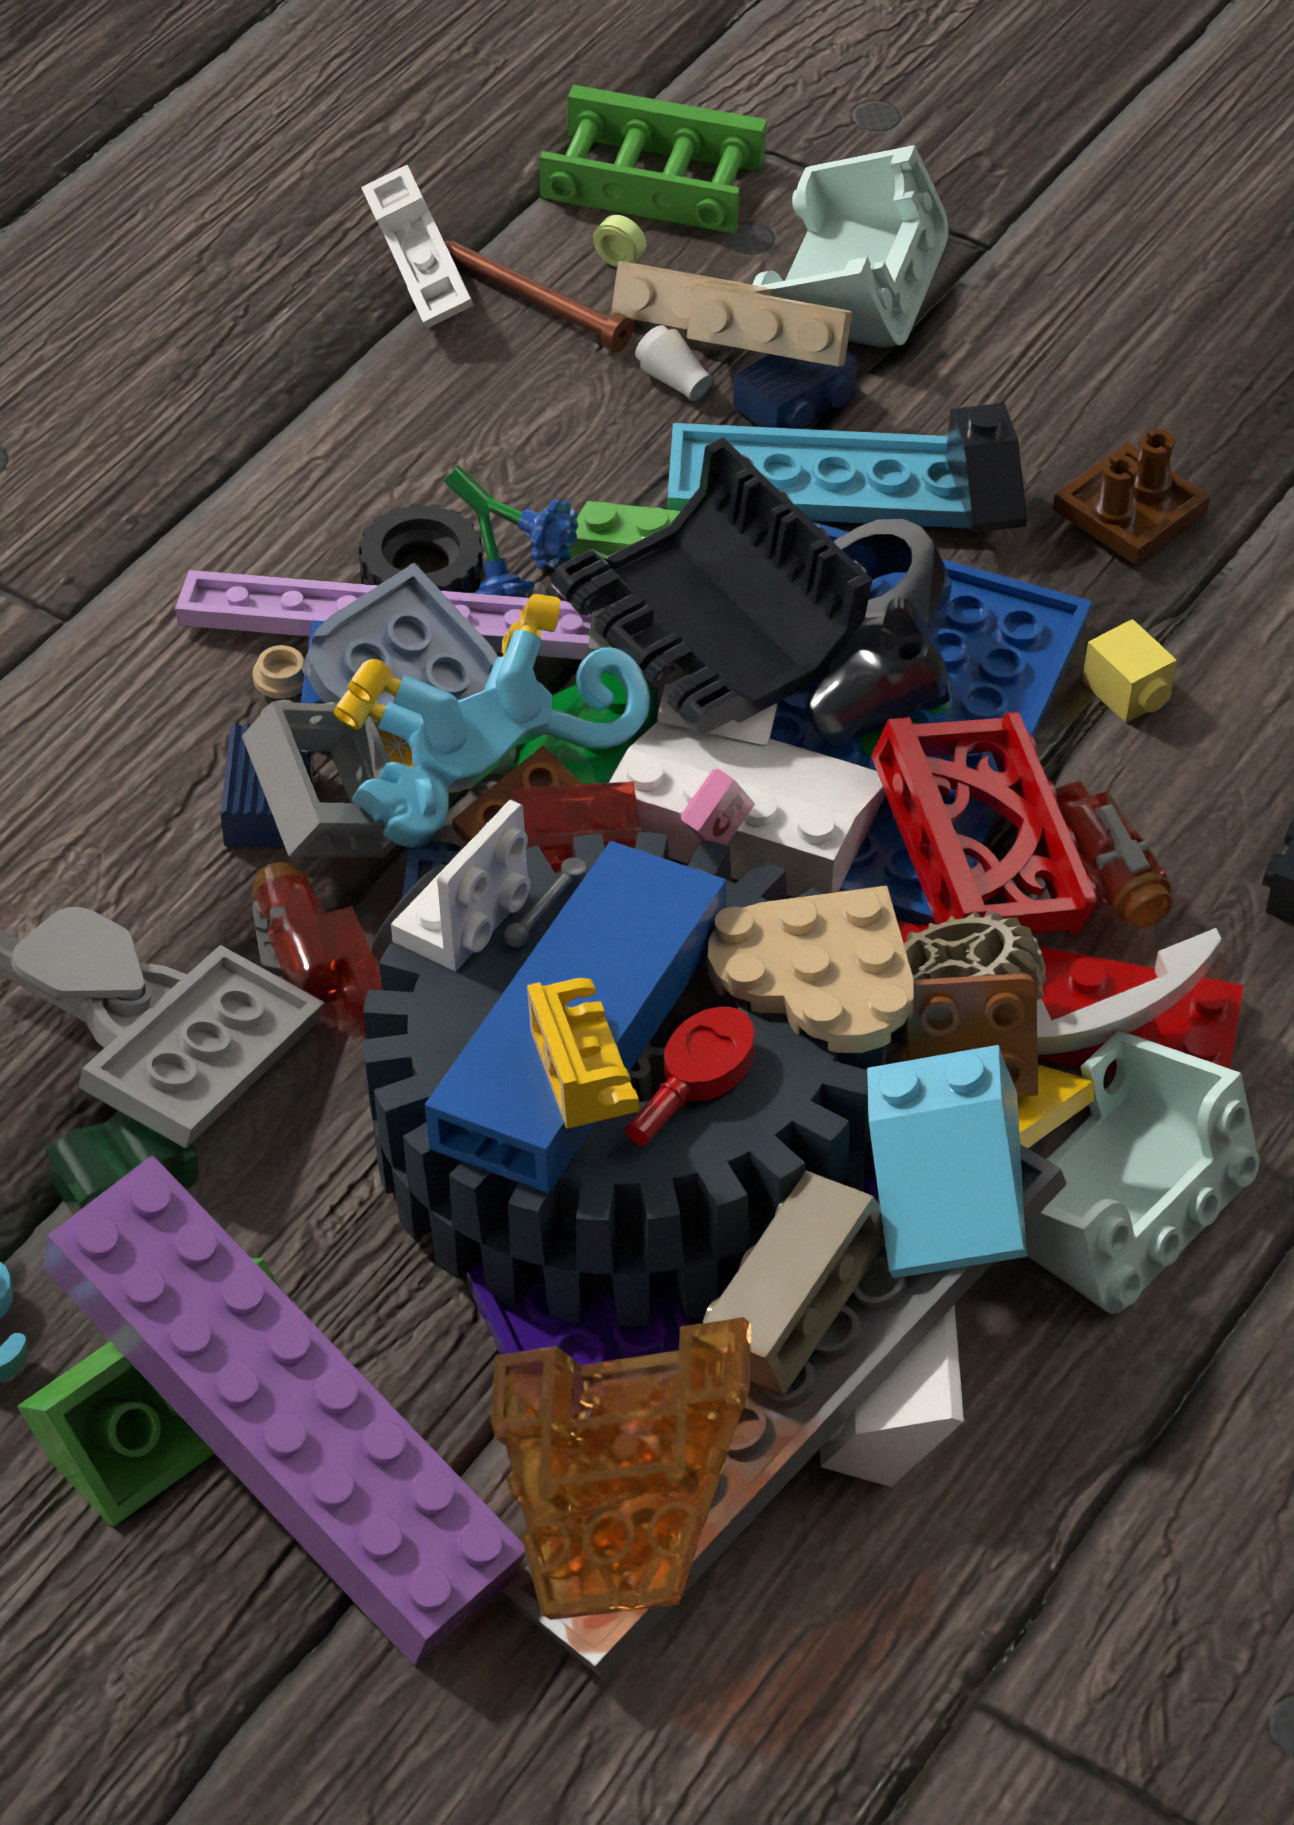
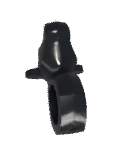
M904 519L875 520L859 526L834 541L852 560L860 563L873 580L891 573H907V575L890 591L880 597L868 600L865 620L832 660L827 676L813 688L806 700L805 707L814 730L831 745L842 744L866 726L887 723L888 719L907 718L924 702L930 701L934 704H946L951 698L952 689L944 659L936 646V641L950 602L952 583L940 553L930 536L921 526Z

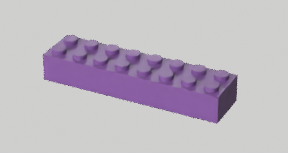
M153 1155L47 1235L43 1267L45 1272L414 1667L516 1577L528 1548Z

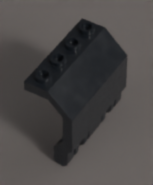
M722 437L705 446L699 488L669 526L609 556L591 549L560 565L553 573L550 583L568 603L572 604L571 606L581 616H587L592 614L593 611L597 612L609 606L599 614L594 624V629L606 639L612 648L624 651L636 661L642 669L648 684L653 689H659L666 684L669 685L689 675L686 680L682 679L680 683H677L672 688L667 698V703L677 713L680 712L681 718L697 734L704 735L731 720L741 723L813 684L865 620L873 579L867 574L860 563L852 560L829 538L827 532L821 526L815 525L801 512L784 491L777 489L761 474L747 456L741 455Z

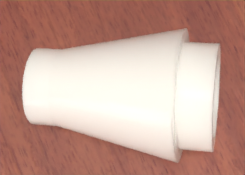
M663 325L657 326L641 339L636 348L635 357L640 361L642 371L683 393L691 401L701 398L710 388L713 377L703 368L676 329L668 330Z

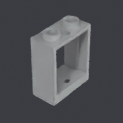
M290 700L271 702L261 711L260 716L242 735V738L288 856L384 858L397 843L383 835L385 827L383 821L374 822L370 814L352 801V797L359 786L366 780L379 779L382 769L386 763L390 762L373 718L369 716L361 728L356 730L344 725L334 716L333 712L338 704L337 702L324 704L293 703ZM299 750L331 752L351 803L319 802Z

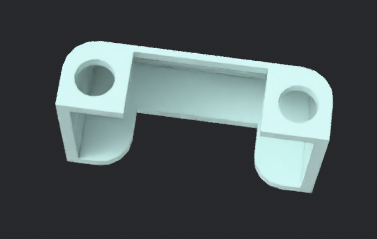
M1120 1030L1080 1067L1082 1077L1094 1080V1101L1089 1104L1092 1115L1046 1159L1061 1168L1067 1185L1025 1229L1027 1256L1110 1314L1119 1313L1127 1306L1133 1304L1141 1292L1168 1265L1178 1258L1180 1252L1206 1226L1214 1222L1224 1207L1244 1187L1253 1182L1260 1164L1240 1072ZM1116 1059V1075L1110 1086L1104 1089V1074L1109 1064Z

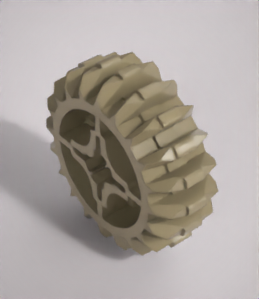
M973 912L963 919H955L954 916H951L947 922L938 925L929 923L928 929L920 933L910 932L907 934V942L903 943L913 980L1024 973L1030 975L1035 981L1037 1000L1044 996L1042 985L1047 980L1044 972L1046 965L1037 939L1032 936L1030 928L1021 926L1018 918L1003 919L1000 913H992L985 918H981L978 912ZM905 1021L902 1026L894 1030L900 1033L903 1041H906Z

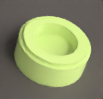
M621 215L607 217L593 235L596 251L605 262L614 267H617V264L620 262L636 263L646 251L647 242L642 230L635 222Z

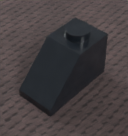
M1005 403L951 409L946 460L972 533L1026 526L1027 513L1019 442Z

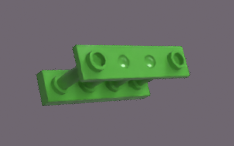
M573 85L568 95V137L573 139L565 155L542 151L540 155V198L736 234L738 229L740 187L732 185L739 168L757 172L761 171L765 161L767 119ZM593 142L620 146L621 149L615 163L610 164L586 159ZM641 151L669 155L670 157L663 173L634 168ZM690 159L719 164L712 182L683 177Z

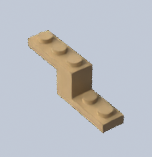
M620 262L617 264L611 315L621 313L634 320L688 329V339L838 367L845 364L852 311L771 296L772 288L636 263Z

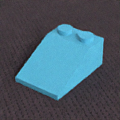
M999 1045L867 1068L869 1127L888 1266L892 1278L1027 1257L1017 1091Z

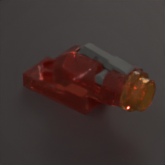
M1081 781L1055 788L1058 807L1066 826L1070 827L1074 832L1077 852L1086 874L1091 876L1095 882L1099 897L1106 904L1113 907V910L1121 920L1129 922L1135 928H1146L1162 920L1169 913L1173 905V899L1170 896L1171 885L1168 882V877L1152 851H1150L1147 842L1132 828L1110 793L1105 791L1090 796Z
M277 862L264 867L254 877L251 892L261 968L274 975L282 976L283 980L324 1003L342 999L349 1020L359 1019L366 1034L363 1013L368 990H382L380 971L353 907L328 913L314 894L307 875L298 870L295 865L288 862Z

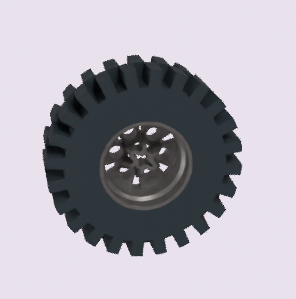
M637 833L635 849L643 850L669 860L667 834ZM602 834L573 837V858H579L586 863L587 875L605 849ZM701 840L688 864V867L703 870L711 875L726 879L727 908H743L760 902L787 899L786 870L762 858L736 884L732 883L730 846ZM538 845L526 848L527 873L531 887L524 905L517 912H510L493 931L487 945L480 952H473L456 972L392 942L379 962L382 990H368L363 1011L366 1039L362 1040L378 1167L383 1188L386 1194L396 1192L399 1220L413 1240L432 1232L436 1263L447 1273L459 1279L467 1272V1269L473 1268L482 1260L486 1290L499 1303L515 1308L536 1277L540 1276L545 1281L548 1311L551 1317L561 1319L563 1322L580 1324L591 1286L593 1285L597 1286L598 1289L614 1290L618 1326H648L650 1288L674 1285L686 1319L704 1317L711 1303L718 1299V1273L727 1269L733 1277L737 1274L746 1251L758 1243L774 1219L779 1203L789 1197L806 1171L863 1192L864 1176H876L869 1127L867 1068L885 1065L886 1046L863 1053L832 1052L828 1050V1041L811 1037L803 1029L799 1035L795 1033L784 1013H756L751 1011V1002L735 998L728 991L721 996L708 976L707 954L629 1072L630 1082L639 1098L640 1111L652 1098V1092H658L659 1085L666 1082L664 1073L665 1048L675 1030L688 1018L701 1011L716 1007H732L747 1014L752 1021L755 1042L752 1065L745 1077L734 1088L711 1100H686L684 1107L678 1109L645 1146L632 1142L625 1132V1127L639 1111L597 1121L550 1193L430 1150L425 1103L580 885V883L569 885L530 929L527 944L520 948L509 946L504 938L506 928L513 923H520L561 876V872L554 873ZM811 888L798 897L820 895L821 893Z

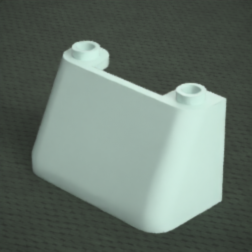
M913 145L806 167L798 183L797 190L793 193L792 203L796 216L803 220L808 231L785 281H782L779 274L773 270L760 272L755 277L752 285L772 288L771 296L852 311L849 342L877 348L903 345L911 332L948 239L946 212L916 146Z

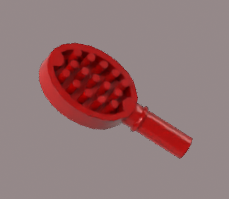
M732 1007L706 1009L688 1018L675 1030L665 1048L664 1073L666 1082L659 1085L658 1092L625 1127V1132L632 1142L645 1146L678 1109L684 1107L686 1100L702 1101L719 1097L734 1088L745 1077L752 1065L755 1053L753 1023L747 1014Z

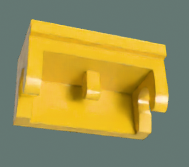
M576 978L546 986H541L540 982L527 985L530 1030L566 1129L638 1112L639 1098L636 1090L632 1088L631 1078L620 1057L605 1018L602 1002H585L575 1007L566 1006L575 998H586L594 995L597 990L593 981L587 978Z

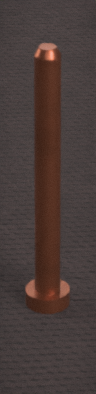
M445 241L455 265L601 336V344L614 352H620L629 343L634 329V323L631 318L621 313H615L609 317L455 241Z

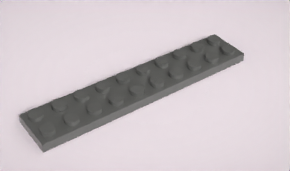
M1020 1144L1026 1229L1067 1183L1061 1168ZM878 1197L875 1201H876V1203H877V1205H878V1208H879V1210H880V1212H881L880 1200H879V1197ZM884 1243L785 1395L716 1367L502 1591L510 1604L602 1679H605L994 1262L892 1278L889 1272L886 1244Z

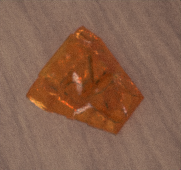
M741 1317L680 1327L678 1351L581 1365L556 1346L495 1355L491 1422L496 1440L506 1445L513 1474L507 1476L506 1479L511 1497L521 1502L528 1529L521 1537L540 1610L544 1617L549 1620L679 1605L750 1390L751 1323L747 1319Z

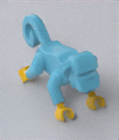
M534 594L528 599L526 605L521 610L520 622L513 623L502 640V653L504 655L495 659L484 691L459 701L451 693L409 676L403 675L401 680L395 678L392 670L380 660L370 659L365 661L348 684L347 692L338 702L333 714L341 723L356 730L361 728L369 716L378 721L377 729L406 740L412 750L413 768L398 762L386 763L379 774V779H370L362 783L352 797V801L370 814L374 822H384L383 835L398 845L409 848L425 846L437 836L445 825L448 813V793L470 789L491 773L517 745L534 740L545 734L588 749H609L621 745L632 738L643 725L649 710V687L642 669L630 655L620 649L607 647L595 650L581 662L576 676L578 692L583 700L597 711L606 710L612 703L614 694L602 684L601 674H613L621 683L626 696V706L623 715L613 722L594 723L567 713L552 710V694L541 683L537 682L533 666L542 644L541 630L549 632L556 630L560 613V599L541 594ZM384 691L394 696L393 702L388 701L386 706L378 703V698Z

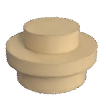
M279 645L266 649L260 654L253 668L254 686L263 695L276 699L290 698L300 694L303 689V663L305 659L298 650L290 646Z

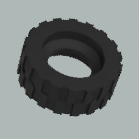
M420 503L410 504V506L403 508L396 507L390 509V512L385 515L380 514L373 519V524L370 527L367 526L363 531V540L359 541L361 584L380 585L401 571L394 567V560L396 558L416 551H430L448 557L449 564L447 567L432 573H425L440 591L474 594L479 590V586L483 582V545L479 530L476 531L474 529V523L470 519L460 516V512L456 510L441 508V505L431 504V506L420 505Z

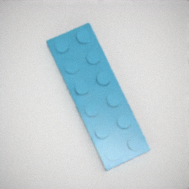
M673 423L667 510L681 511L699 488L705 446L724 437L741 455L747 456L753 462L756 469L777 489L784 491L790 497L792 503L811 521L870 523L879 519H904L919 526L971 529L946 460L948 436Z

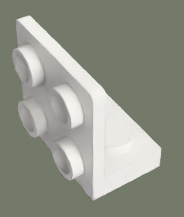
M509 800L392 922L391 930L394 943L455 972L473 952H480L487 945L493 931L510 912H517L524 905L530 892L531 882L528 878L526 858L528 837L524 829L523 805Z

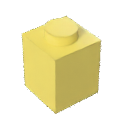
M1131 619L1088 642L1082 682L1127 723L1146 712L1157 711L1170 700L1177 660L1140 625Z

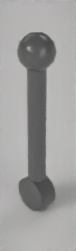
M568 858L563 861L560 878L520 923H513L506 928L504 938L509 946L520 948L527 944L530 929L570 884L582 882L587 870L586 863L583 860Z

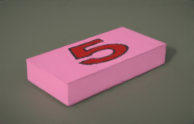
M716 768L711 771L682 812L680 820L700 840L727 845L755 803L732 777Z

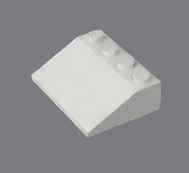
M659 721L628 748L605 789V807L625 826V836L619 841L620 843L635 847L638 832L667 834L669 858L689 864L701 840L680 820L682 818L680 815L711 771L716 768L720 769L732 777L755 803L752 810L726 845L730 846L732 878L740 880L762 858L786 870L787 895L795 898L811 888H814L821 894L839 891L886 796L877 771L773 739H769L767 745H760L710 733L699 735L692 729L665 724Z

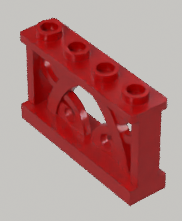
M1006 713L1004 718L915 725L912 724L910 718L888 719L871 758L936 925L947 922L951 916H954L955 919H963L973 912H978L981 918H985L992 913H1000L1003 919L1018 918L1021 926L1029 927L1032 934L1064 931L1066 935L1079 934L1092 910L1095 908L1097 901L1096 885L1092 877L1086 874L1077 852L1074 832L1070 827L1066 826L1057 804L1055 787L1046 778L1037 756L1035 739L1032 734L1027 732L1020 713ZM991 752L999 772L989 767V756L981 759L976 770L966 767V755ZM952 755L951 762L933 758L934 756ZM950 789L954 790V803L944 804L941 794L948 798ZM969 796L994 809L1019 829L1014 846L1000 862L983 844L967 836L956 834L952 824L963 814L968 804ZM965 855L977 861L974 868L969 867ZM1035 877H1042L1051 899L1034 901L1025 896L1014 884V881L1016 880L1025 891L1041 895L1044 888L1036 882ZM1000 893L1008 902L993 905H984L983 903Z

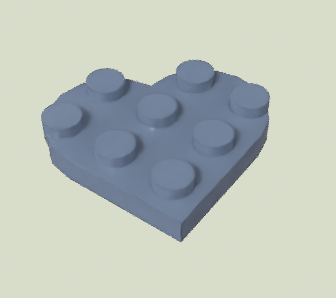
M413 563L331 615L315 631L303 663V673L322 701L325 703H338L347 692L348 684L365 661L377 659L385 663L392 670L395 678L401 680L403 675L409 676L451 693L459 701L484 691L495 659L498 656L487 640L424 572ZM384 691L378 698V703L386 706L388 701L393 702L394 696Z

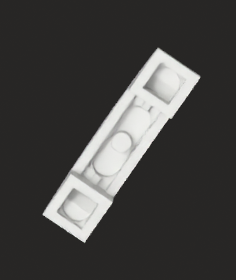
M408 165L361 187L408 286L409 293L426 329L474 306Z
M1217 928L1158 951L1154 970L1158 978L1051 1021L1042 999L1037 1000L1038 1055L1064 1053L1096 1046L1107 1042L1118 1030L1129 1033L1160 1016L1189 993L1217 959L1221 943V937Z

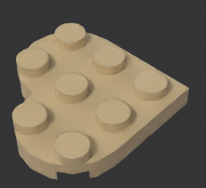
M887 886L760 902L743 908L728 907L716 915L715 929L708 939V976L721 996L728 991L735 998L751 1002V1011L756 1013H784L795 1033L799 1035L803 1029L811 1037L828 1041V1050L836 1053H863L886 1046L891 1042V1032L902 1026L906 1019L910 1020L912 1018L914 999L913 975Z

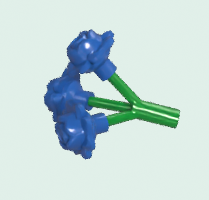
M459 465L443 480L477 513L488 562L483 563L487 579L481 583L479 590L474 594L526 598V593L535 587L534 581L521 580L519 576L508 572L506 559L499 557L489 516L490 512L517 525L518 529L526 532L527 537L531 538V546L533 547L532 559L536 561L538 568L545 569L550 566L556 570L560 565L572 559L569 548L574 546L576 542V530L579 524L576 520L578 512L571 509L569 501L564 500L561 502L558 499H553L549 506L541 513L528 508L522 512L496 501Z

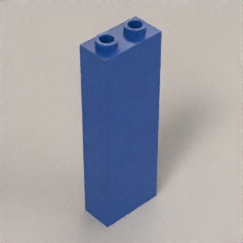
M610 841L425 1103L429 1149L550 1193L596 1122L566 1129L530 1030L527 985L540 982L541 986H546L576 978L591 979L597 992L586 998H575L566 1006L575 1007L585 1002H602L605 1018L624 1067L629 1073L708 954V939L715 929V917L718 912L727 908L726 879L652 855L643 850H637Z

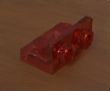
M634 781L517 788L511 791L510 800L523 805L524 829L528 837L526 848L538 845L554 872L561 871L563 861L573 858V837L602 834L605 848L610 841L635 849L637 833H645L644 828H639Z

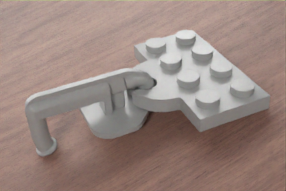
M68 907L56 911L21 941L0 929V975L86 1022L95 1040L104 1047L97 1056L82 1068L78 1088L184 1148H187L295 1045L321 1017L323 1001L221 945L191 972L184 974L163 965L139 963L129 931L97 912L86 908Z

